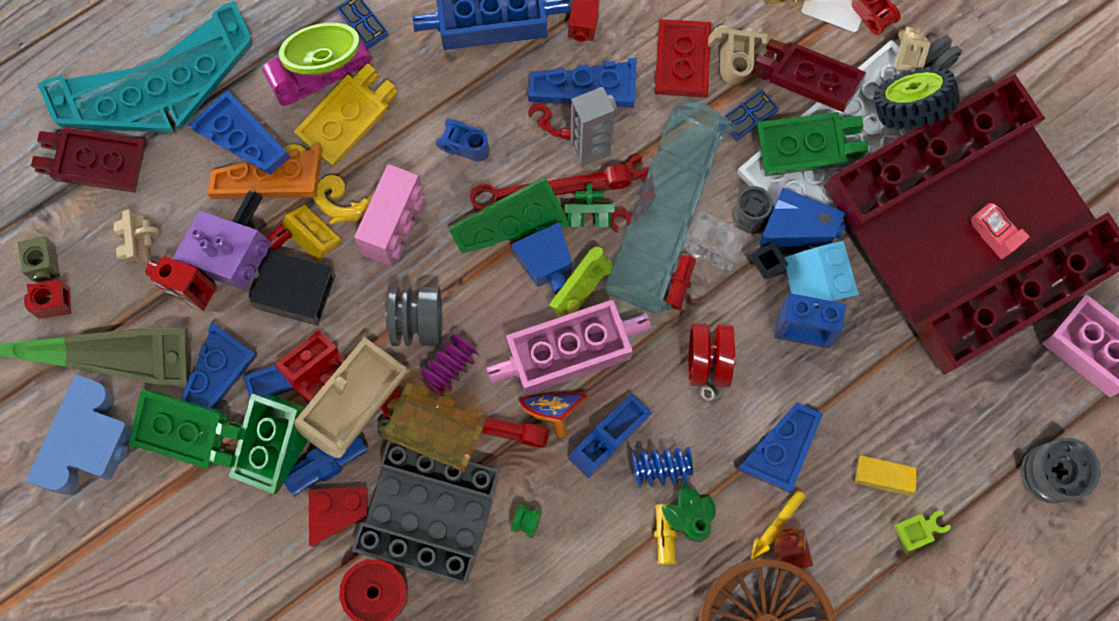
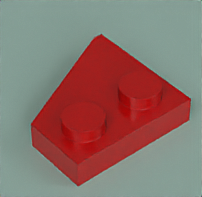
M350 487L309 490V546L316 547L320 542L334 534L341 533L350 525L357 524L366 519L368 516V488Z

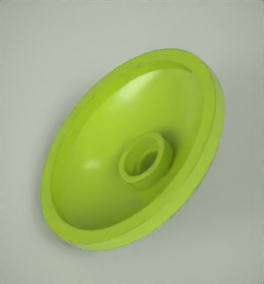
M341 23L316 24L303 28L289 36L279 49V57L282 65L294 73L301 75H323L349 63L359 50L360 39L356 30L348 25Z

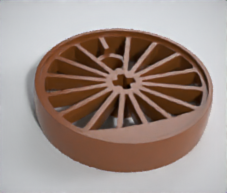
M759 558L732 566L713 582L701 604L698 621H712L715 614L737 621H784L817 602L820 603L824 618L810 621H836L827 594L809 573L783 560ZM774 567L778 568L779 572L767 612L762 568ZM755 568L757 569L761 611L743 580ZM784 572H790L797 576L799 581L773 613ZM739 583L756 615L730 595ZM806 583L815 594V598L778 617L802 585ZM728 598L753 620L721 611L719 608Z

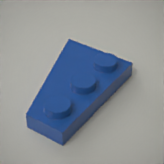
M796 402L737 470L791 493L823 413Z

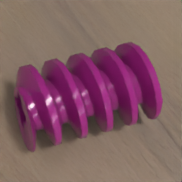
M457 335L450 337L453 345L444 343L443 349L445 353L440 351L435 353L438 362L434 360L428 361L431 371L425 368L420 370L423 377L421 381L443 399L445 395L441 389L444 387L452 390L453 387L449 380L453 379L459 382L460 378L456 372L459 370L467 373L464 363L467 362L474 365L475 362L471 355L476 354L479 356V353L467 341Z

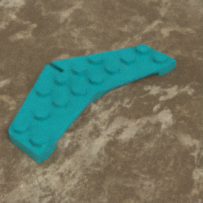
M235 1L224 4L211 13L213 16L211 19L162 56L136 68L69 79L60 76L37 83L50 117L59 127L175 133L166 112L170 111L180 131L252 46V37Z

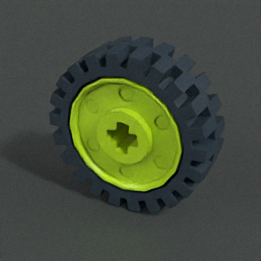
M932 66L926 67L925 70H922V67L916 68L914 72L907 70L904 71V75L896 74L894 79L889 78L885 80V84H880L878 86L879 89H876L875 95H873L875 108L881 124L886 125L890 129L894 127L895 130H901L903 127H905V130H911L913 126L922 128L925 123L932 125L935 119L941 121L945 119L944 115L949 116L952 114L953 110H956L960 103L958 86L953 72L946 68L942 70V67L933 69Z

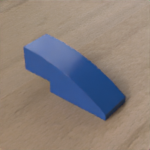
M631 394L595 427L593 432L573 450L568 459L589 479L651 416L652 412Z

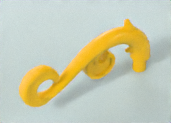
M298 144L283 147L286 152L298 150V152L307 151ZM328 175L318 182L317 197H313L320 210L329 217H332V220L329 222L332 225L339 222H353L363 219L375 191L367 199L364 198L359 203L351 202V207L337 206L326 198L325 193L328 190H332L330 194L331 199H340L346 193V185L340 177Z

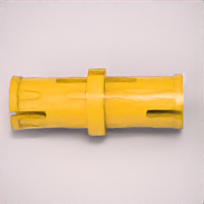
M659 504L655 506L657 531L654 532V538L657 539L658 546L657 562L659 565L677 564L675 555L677 531L669 525L662 510L664 506L672 504Z

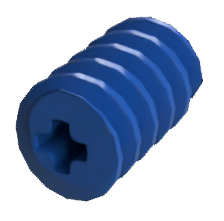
M690 447L685 449L684 456L680 448L674 449L673 456H671L668 449H664L661 457L657 450H652L650 458H648L645 451H641L638 459L632 451L633 475L638 487L642 488L644 479H647L650 487H653L655 478L659 479L661 486H665L667 477H670L672 484L676 485L678 476L682 477L684 484H688L689 476L693 474Z

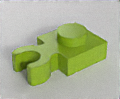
M943 511L932 513L928 517V521L925 520L923 514H920L894 525L906 553L935 541L932 532L943 534L951 529L950 525L939 527L936 523L937 517L944 514Z

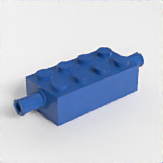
M437 0L438 10H436V13L412 15L414 32L438 29V32L441 31L443 50L546 38V18H548V15L571 13L569 0Z

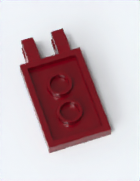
M770 39L766 45L768 51L765 55L760 54L755 60V65L757 66L753 70V75L763 80L768 79L770 83L843 113L866 76V72L798 44L793 43L789 47L786 43Z
M63 127V131L60 134L39 131L38 143H41L42 148L56 150L54 159L33 156L31 167L35 168L36 173L50 175V178L58 182L136 192L146 148L144 139Z

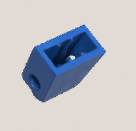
M556 223L512 244L514 257L534 284L539 287L549 282L554 294H557L566 283L564 275L572 271V261L560 223Z

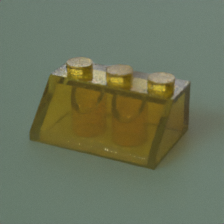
M407 383L386 427L383 438L465 472L487 416L481 414L477 409L459 405L449 397L431 393L423 386Z

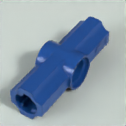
M360 436L355 439L340 458H334L317 447L306 456L307 459L293 466L284 484L291 495L295 497L317 482H324L333 478L343 470V466L368 452V449Z

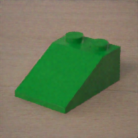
M251 393L229 477L271 494H278L308 442L294 424L296 418L306 407L274 395Z

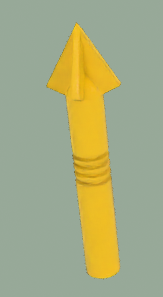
M796 490L777 518L772 522V525L769 526L760 539L756 538L753 544L751 560L771 550L770 544L806 498L801 491Z

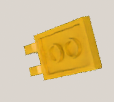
M370 64L365 65L353 78L347 75L294 130L295 135L309 147L320 145L323 150L322 158L333 168L384 116L389 107L387 103H390L398 93L395 85L389 80H386L375 93L368 88L379 77L376 73L377 71Z

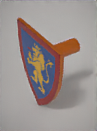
M548 392L518 398L521 408L528 414L533 415L535 419L554 422L556 437L561 438L567 435L565 419L587 400L589 395L571 392Z

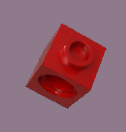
M573 0L568 23L569 38L579 42H594L600 1Z
M62 280L27 284V294L24 295L25 308L38 319L72 314L70 287ZM51 295L49 302L42 305L43 299Z

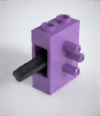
M249 191L232 222L199 211L173 259L197 268L208 278L246 291L271 245V242L258 230L247 227L262 200V196L255 191Z

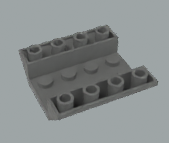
M388 439L380 463L382 473L366 522H361L352 552L466 585L476 561L491 512L500 470Z

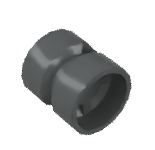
M750 186L739 194L733 211V221L740 230L748 233L757 232L765 226L773 207L770 193L764 188Z

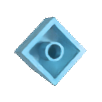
M844 241L819 246L784 257L789 264L785 272L792 294L834 302L859 295ZM818 303L813 304V307L819 306Z

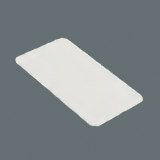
M805 0L801 9L802 13L852 32L858 30L862 20L853 10L852 0Z

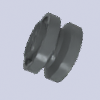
M945 35L930 44L924 66L930 65L933 69L936 67H942V70L945 68L949 69L959 59L962 50L958 46L951 47L953 40L948 35Z

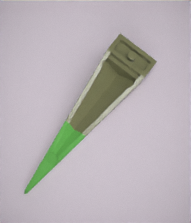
M157 326L0 344L1 357L71 367L156 385H186L189 379L188 327Z

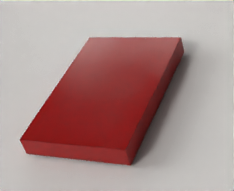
M659 19L655 82L656 95L708 97L710 67L708 36L711 34V22Z

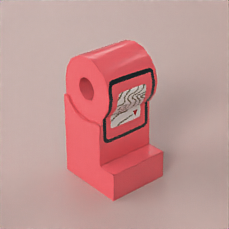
M992 203L987 204L971 218L974 228L1001 260L1030 237L1023 229L1019 231L1006 218L1004 212Z

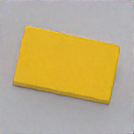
M306 205L295 209L284 217L282 225L286 228V231L291 234L292 239L317 263L323 260L342 241Z
M859 455L854 484L912 496L916 493V467Z

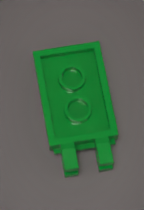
M839 112L758 122L757 131L764 176L842 167L850 163V160L866 157V153H868L867 141L850 143L846 141V135L862 133L864 126L862 116L842 118L839 117Z
M143 389L140 391L128 445L206 469L217 464L231 467L235 451L221 448L223 436L238 440L243 424L227 421L228 416L224 415L225 412L153 390Z

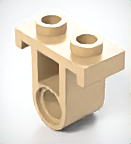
M725 25L716 27L708 36V47H714L716 43H721L720 75L726 83L731 85L738 84L751 73L754 66V53H758L767 44V34L758 33L755 29L735 30L733 27ZM733 64L737 65L741 72L736 71Z

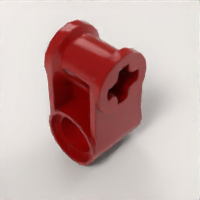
M852 0L853 10L875 35H880L884 32L885 27L891 23H897L901 19L899 9L890 0Z

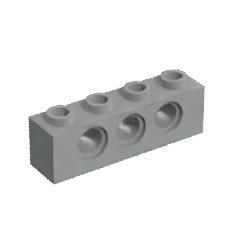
M603 87L571 99L570 144L581 167L611 155V145L614 144L612 134L615 133L613 123L616 122L614 112L617 110V106L611 94L607 96Z

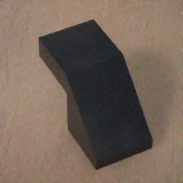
M772 242L752 253L749 257L762 277L768 279L785 274L789 264L784 257L803 252L801 246L777 247Z

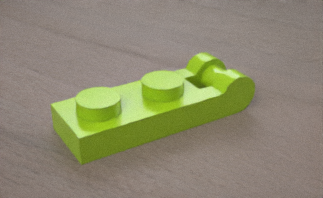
M594 247L587 253L549 304L559 318L579 311L603 276L609 275L613 271L614 266L610 259L606 258L602 248Z

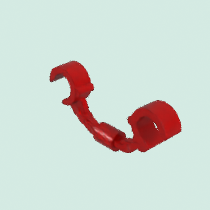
M535 103L529 108V118L537 111H542L545 114L543 118L537 121L538 127L548 131L555 137L571 140V129L562 128L559 131L551 128L549 120L552 119V112L549 111L545 104Z
M639 155L633 156L629 160L628 166H630L632 180L642 179V181L648 184V192L644 194L641 203L642 208L638 214H629L626 208L615 210V213H612L610 228L618 233L619 227L614 222L615 218H624L627 226L630 227L631 224L637 223L640 217L646 215L648 209L652 207L655 194H653L654 184L651 181L652 175L648 171L649 167L640 172L635 171L632 167L633 164L642 161V156Z

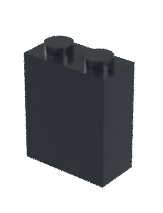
M268 250L266 257L263 258L258 267L259 276L257 282L253 283L249 290L251 304L255 309L319 326L336 276L332 267Z

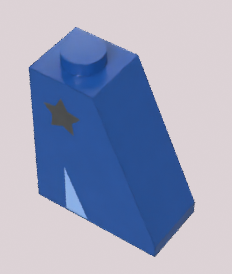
M782 188L759 245L765 247L772 242L777 247L823 246L831 244L835 237L840 239L846 226V223L842 222L845 212Z

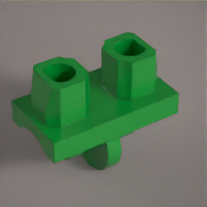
M587 183V191H576V199H587V202H565V213H568L570 227H584V213H595V227H610L612 213H615L614 202H592V199H603V191H592V183Z

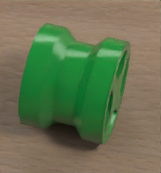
M520 503L511 526V531L516 533L522 531L526 533L527 537L533 538L542 511L539 509L530 510L526 505Z

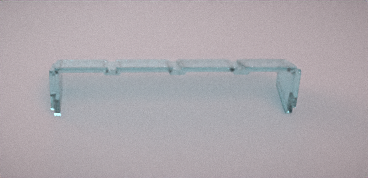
M698 101L677 106V109H673V112L670 113L658 145V152L653 158L641 190L639 203L635 206L622 241L621 251L618 252L605 287L609 296L649 313L669 312L671 309V305L663 301L721 137L725 133L734 132L736 128L734 123L709 105Z

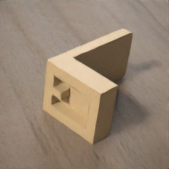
M906 26L905 30L898 29L897 35L901 40V44L894 65L895 69L902 71L911 70V72H914L916 68L922 67L923 70L931 43L925 37V34L921 33V29Z

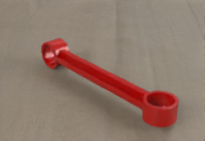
M625 164L610 166L603 172L548 181L555 196L575 193L576 191H587V183H592V190L600 188L620 190L631 186L633 183L630 166ZM479 184L472 189L470 194L472 207L476 212L488 207H482L475 203L476 196L482 192H489L494 196V200L491 203L493 204L529 184L495 189L489 184Z
M394 391L381 407L384 415L392 422L398 423L411 418L515 440L536 448H546L550 434L548 428L539 425H521L409 401L404 393ZM394 398H402L406 402V409L399 416H393L387 412V405Z

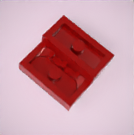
M318 330L275 363V366L294 390L309 404L345 359L338 353L337 347Z

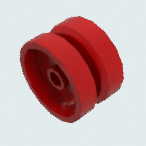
M692 323L688 352L689 385L705 386L711 369L712 382L716 387H730L735 365L733 326L717 324L713 331L711 342L710 329L707 324Z
M366 559L354 564L345 573L340 584L339 599L343 611L353 621H394L404 611L408 602L409 588L405 576L397 567L380 559ZM371 587H375L379 591L376 598L369 597L372 593Z

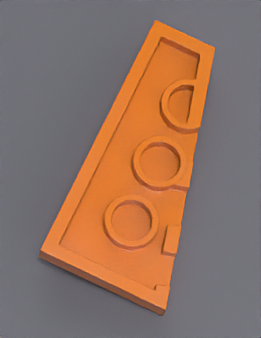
M320 145L311 146V150L298 152V150L286 152L290 158L271 175L251 164L247 165L246 162L211 170L208 195L211 199H245L247 193L252 190L259 193L262 198L317 197L323 150Z

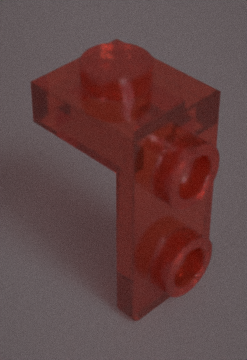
M787 528L776 535L774 546L775 558L781 557V560L792 563L800 568L813 566L805 529Z

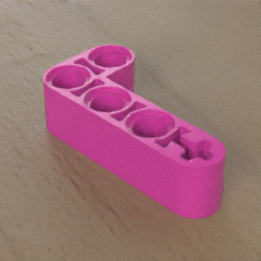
M360 36V47L353 59L343 67L327 74L301 75L294 73L282 65L280 58L267 62L263 66L262 71L281 106L293 104L369 64L372 57Z

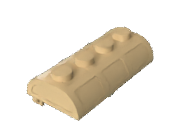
M364 337L294 421L295 427L302 436L320 450L334 458H340L410 370Z

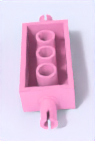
M610 300L506 335L511 357H509L510 360L486 367L491 384L513 376L519 377L526 396L631 360L633 351L628 337L651 330L650 321H647L648 316L644 313L643 315L622 321L614 300Z

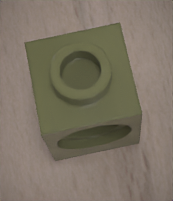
M46 236L17 242L22 273L30 280L45 282L53 276L60 275L55 244ZM43 257V261L35 266V262Z

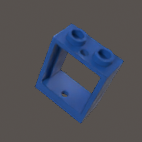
M789 293L778 312L774 338L829 349L843 330L846 304ZM814 303H818V304H819V308H818V309H816V308L813 307V304H814Z

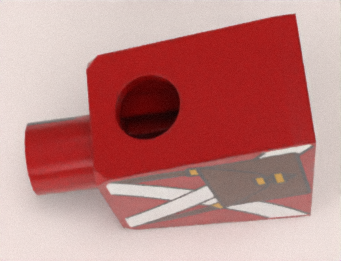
M163 256L159 263L154 260L150 261L145 268V274L150 277V281L163 292L202 311L205 310L217 289L197 268L167 256Z

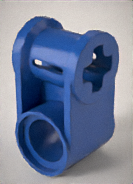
M446 120V129L442 138L436 142L439 149L476 162L483 161L489 156L490 147L484 131L465 125L457 120ZM474 143H482V146L479 148L471 147Z

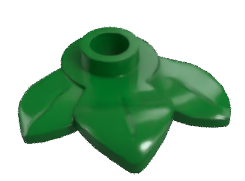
M687 485L681 486L678 505L664 506L662 508L663 514L673 529L683 531L685 537L691 541L702 542L711 533L710 522L715 517V504L710 496L701 499L698 492ZM695 523L700 526L701 531L696 528Z

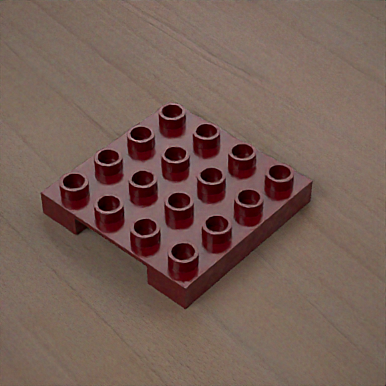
M1015 73L962 102L956 110H953L952 114L949 116L944 115L945 119L941 121L935 119L932 125L925 123L922 128L910 131L835 173L823 186L838 210L845 212L843 218L943 375L960 367L1119 272L1118 225L1109 212L1095 219L1035 128L1045 120V117ZM989 203L998 206L1004 212L1006 218L1019 231L1023 229L1030 236L1002 260L983 240L971 223V218Z

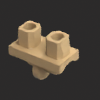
M130 209L122 211L123 218L113 223L116 235L125 238V244L119 245L116 248L117 258L125 262L149 263V248L152 247V240L159 237V229L150 227V220L146 219V216L136 215Z

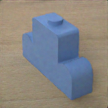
M74 375L26 482L64 495L72 492L77 487L79 481L78 470L105 480L113 478L119 462H122L127 455V444L132 428L122 421L103 415L111 410L115 401L114 395L109 389L96 381Z

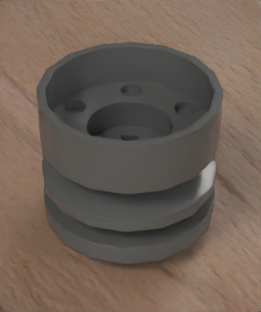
M439 286L420 287L418 299H413L411 288L405 287L403 300H401L399 287L390 288L388 303L386 304V328L389 332L390 344L392 346H400L402 333L406 346H411L414 333H418L422 346L441 345L442 297Z
M1060 438L1034 447L1025 455L1021 465V478L1026 490L1035 499L1045 503H1061L1083 498L1097 487L1101 475L1100 462L1095 452L1085 442L1075 438Z

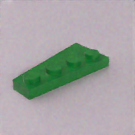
M543 177L451 225L448 229L461 253L493 246L498 242L520 239L522 236L537 233L556 223H560L561 228L570 225L546 177Z

